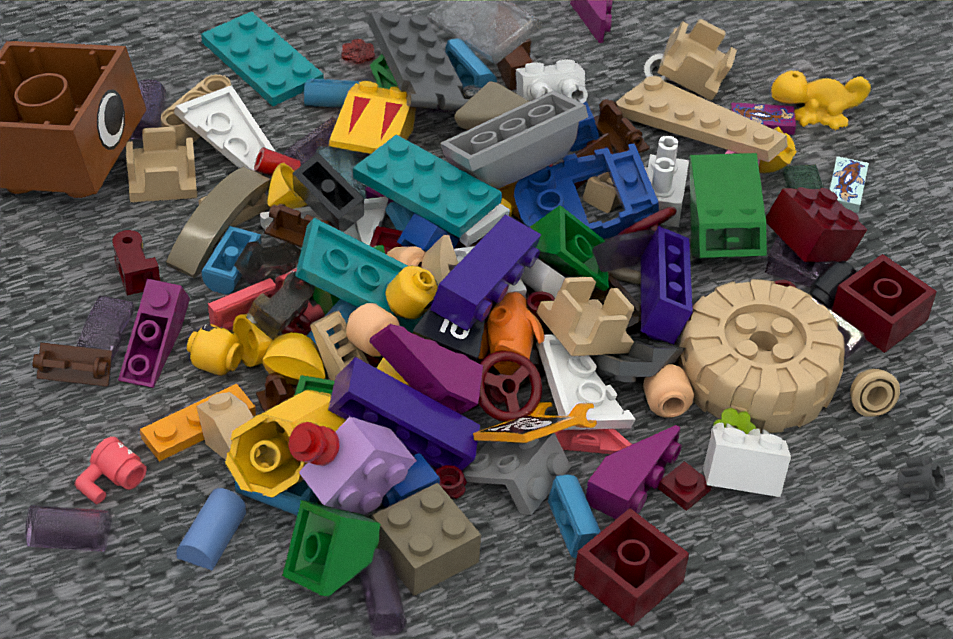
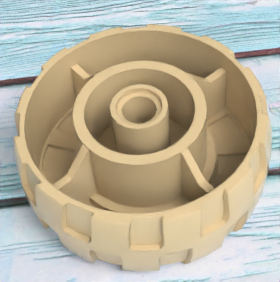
M752 279L751 282L735 283L734 281L716 287L714 292L706 297L702 296L692 307L693 312L681 332L679 347L686 349L679 356L678 366L687 373L694 393L693 402L702 411H708L721 419L722 412L728 408H733L738 413L746 411L750 414V422L754 423L756 429L760 430V433H762V430H766L769 433L783 432L786 428L793 426L801 427L810 423L818 417L822 407H828L837 390L843 372L844 337L838 331V322L824 305H819L812 300L811 295L793 286L785 287L775 284L774 281Z

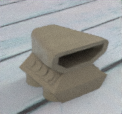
M490 81L455 113V121L460 128L469 130L530 101L503 85Z

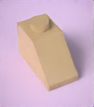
M230 392L215 394L207 402L196 406L206 445L225 460L232 443L230 441L232 431L254 418L248 406Z

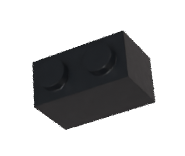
M318 152L292 173L293 190L322 220L330 221L332 226L341 232H345L364 216V198Z

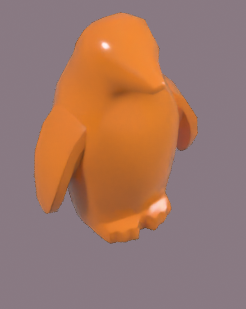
M519 292L505 294L502 301L491 310L488 321L484 324L478 356L480 360L486 357L488 351L491 354L502 350L518 353L530 360L534 335L539 344L544 342L545 335L542 325L536 316L527 309L526 299ZM502 361L493 365L500 374L506 375L513 374L520 367L518 364L510 361Z

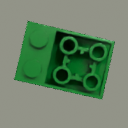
M757 153L690 155L691 255L698 258L767 256L766 216Z

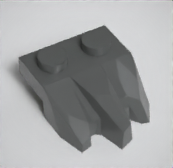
M631 337L634 343L629 353L589 356L596 364L598 374L614 376V380L621 382H636V377H652L666 365L679 362V356L686 348L679 347V343H674L673 345L651 338Z

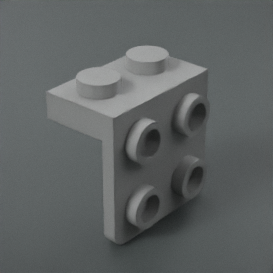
M555 433L527 443L488 441L476 454L475 460L466 466L462 472L467 482L506 485L518 511L521 514L532 515L549 495L555 477L565 475L571 468V465Z

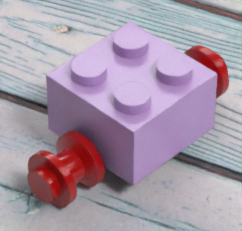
M350 416L336 432L329 427L319 426L311 422H303L293 429L289 437L291 455L299 461L308 462L299 473L322 504L367 515L378 508L382 503L383 496L407 476L408 469L416 462L415 458L391 429Z

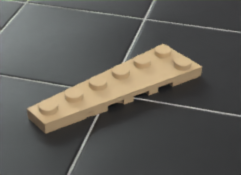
M659 76L647 77L643 82L616 101L618 109L623 113L624 118L626 117L632 121L737 153H757V158L766 162H770L788 147L787 135L662 81V78Z

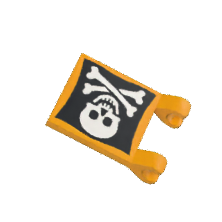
M540 402L531 415L474 432L473 437L474 440L527 443L572 426L593 428L597 425V421L587 420L586 414L590 408H594V404L579 403L568 416L545 415V410L548 407H553L552 403Z

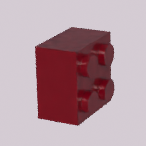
M783 188L766 215L767 225L804 262L848 261L868 230L858 221V215L845 208L837 200V195L827 188Z
M881 254L838 285L831 314L885 353L928 321L937 291L884 254Z
M629 508L577 551L574 580L629 625L633 626L684 582L689 553Z

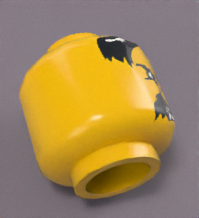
M413 265L404 267L386 288V299L391 311L399 317L408 319L420 318L432 306L438 283L432 273L422 267Z
M207 324L198 332H193L190 335L187 351L190 352L193 366L222 376L230 370L234 371L238 367L243 355V345L240 343L239 336L235 332L213 324Z

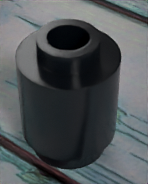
M842 260L840 263L832 261L810 285L811 290L808 294L812 296V300L819 305H824L830 311L834 304L838 285L857 271L846 261Z

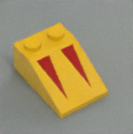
M360 81L359 84L356 83L348 91L330 137L329 146L371 154L396 134L407 140L414 129L416 107L407 106L406 99L408 94L406 91H400L399 87L385 89L378 87L377 83L371 81Z

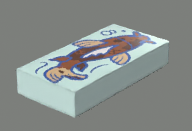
M837 156L830 190L837 195V200L845 208L858 213L869 163Z

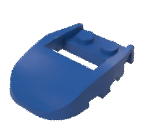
M635 143L628 144L629 151L611 154L609 148L594 150V155L577 158L576 153L567 155L562 158L563 162L552 167L547 166L518 180L514 189V199L522 223L530 228L542 217L561 205L603 239L614 237L638 221L658 212L659 202ZM609 172L623 211L619 213L618 218L605 223L597 221L589 224L574 183Z

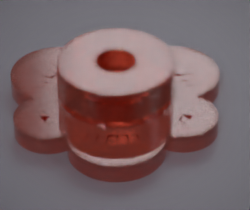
M354 39L351 43L342 45L341 57L343 60L361 64L364 61H371L375 58L374 45L365 43L362 39Z

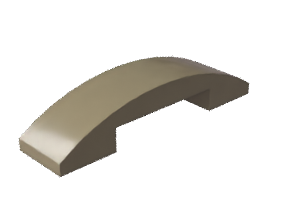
M244 166L224 178L205 197L189 218L170 251L166 264L195 279L214 252L213 246L247 204L253 207L269 188L271 179Z

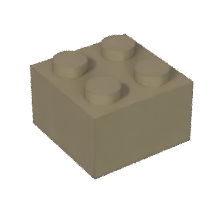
M439 483L372 515V520L381 523L379 543L376 549L413 596L479 563L481 534Z

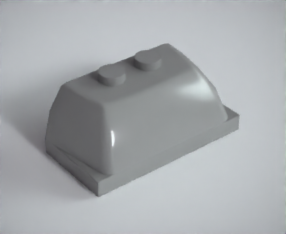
M551 91L445 140L440 145L445 158L451 165L495 189H499L564 158L577 138L579 121L589 116L584 104L557 91Z

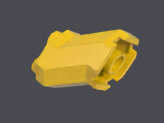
M305 390L270 410L255 416L232 431L230 439L232 443L230 451L227 452L225 463L241 490L254 491L273 498L304 480L299 472L308 462L299 461L291 455L289 437L293 429L303 422H311L319 426L329 427L335 432L346 419L328 410L331 399L329 393Z

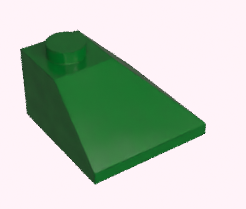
M559 205L530 226L531 229L541 234L536 247L540 250L539 259H544L554 268L573 277H592L596 281L595 287L602 291L609 288L607 242L574 215Z
M301 500L282 576L317 594L329 597L372 562L374 550L379 543L381 523L359 514Z

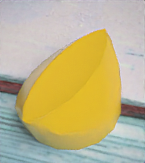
M280 163L272 175L267 195L269 207L281 203L291 209L307 206L302 198L293 190L292 173L294 170L287 164Z
M240 314L236 316L233 322L232 331L239 336L240 343L243 345L242 362L248 367L263 364L264 355L272 341L279 337L278 333L250 314Z
M291 332L280 335L272 341L264 355L263 365L265 370L269 374L278 373L284 376L287 383L298 385L301 375L325 379V369L317 345L311 338L301 333Z

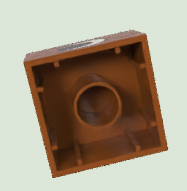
M6 41L0 50V188H6L7 191L14 194L27 193L32 190L65 192L73 198H83L97 194L147 110L126 46Z

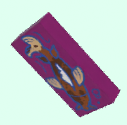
M731 103L730 111L771 129L779 126L783 133L788 135L795 134L794 106Z

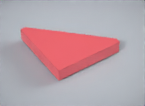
M615 429L560 430L555 432L563 450L613 454L632 445Z

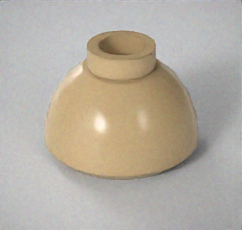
M869 369L859 373L850 388V398L854 408L861 415L868 417L880 416L889 412L897 403L900 395V386L897 379L889 372L881 369Z

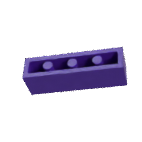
M505 214L439 283L430 310L466 331L477 320L483 322L492 308V303L496 302L499 304L504 298L509 285L515 286L522 277L525 267L531 268L540 254V250L536 247L541 234Z
M658 226L641 256V332L646 333L654 340H663L674 345L693 312L689 238Z
M357 357L335 376L329 411L346 420L350 416L391 429L411 455L420 453L428 464L436 468L452 465L462 471L475 460L478 440H474L473 433L480 430V425Z

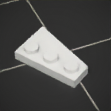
M232 85L175 107L174 114L238 168L244 166L256 173L263 174L254 170L256 157L262 147L275 150Z
M545 335L544 342L541 344L537 341L536 345L558 415L568 416L579 403L594 404V408H590L587 411L586 417L587 420L597 421L595 427L579 428L572 426L563 430L632 428L636 419L629 410L624 411L616 401L617 393L611 385L605 386L595 372L597 366L589 355L571 356L555 335Z

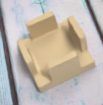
M699 19L691 32L687 34L688 24L682 21L678 29L675 28L669 37L657 73L709 100H713L718 93L722 80L733 65L737 50L731 47L727 54L717 50L726 34L725 31Z
M175 127L144 128L142 130L143 148L133 149V141L126 143L130 202L197 198L193 138H186L187 146H178L176 143Z
M569 277L564 279L554 301L540 302L536 313L571 356L630 352L634 341L626 333V328L633 314L634 306L618 288H611L609 290L606 300L602 305L598 299L589 300L596 285V281L592 277Z

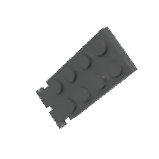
M392 12L370 13L368 25L400 91H406L408 94L406 99L407 106L436 109L437 105H439L442 110L458 111L470 100L463 98L461 94L463 85L428 19L420 15L409 17Z

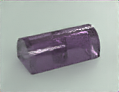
M144 79L138 82L147 110L130 139H143L142 130L144 128L161 127V115L164 112L166 103V90L156 80Z
M31 505L26 519L25 533L27 546L105 551L112 523L110 510Z
M375 549L372 562L359 572L371 633L374 637L398 634L405 628L407 622L392 556L386 550Z

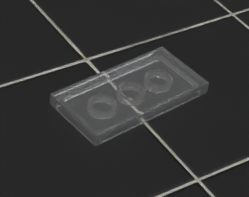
M446 0L428 15L431 23L455 39H461L469 48L495 65L543 27L537 17L508 0Z

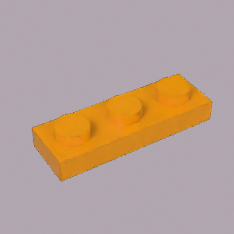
M237 383L215 393H232L248 406L253 416L256 415V406ZM211 396L140 429L142 440L159 462L205 440L196 406L207 402Z

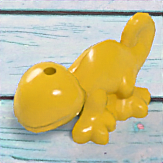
M791 70L782 73L775 79L772 84L771 93L773 99L781 103H805L802 108L794 110L795 120L799 121L801 126L805 127L809 123L815 125L820 122L823 125H828L833 130H837L840 127L848 126V119L842 112L845 109H851L863 103L871 91V85L867 79L861 76L851 79L845 86L837 80L828 78L817 79L807 83L806 77L802 72Z

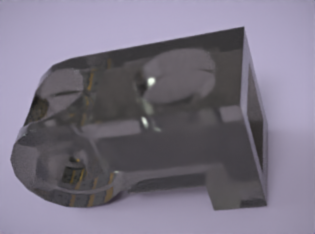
M258 241L248 242L234 266L251 286L268 278H271L275 283V279L278 276L298 266L301 250L287 242L280 243L279 246L264 248Z
M296 271L287 275L280 290L271 299L261 293L253 301L246 316L249 321L273 341L306 308L310 297L315 291L314 285L295 276Z

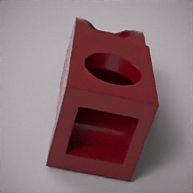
M124 230L114 235L112 242L115 264L127 296L144 292L147 279L160 281L159 266L156 258L145 259L143 239L140 233L133 230Z

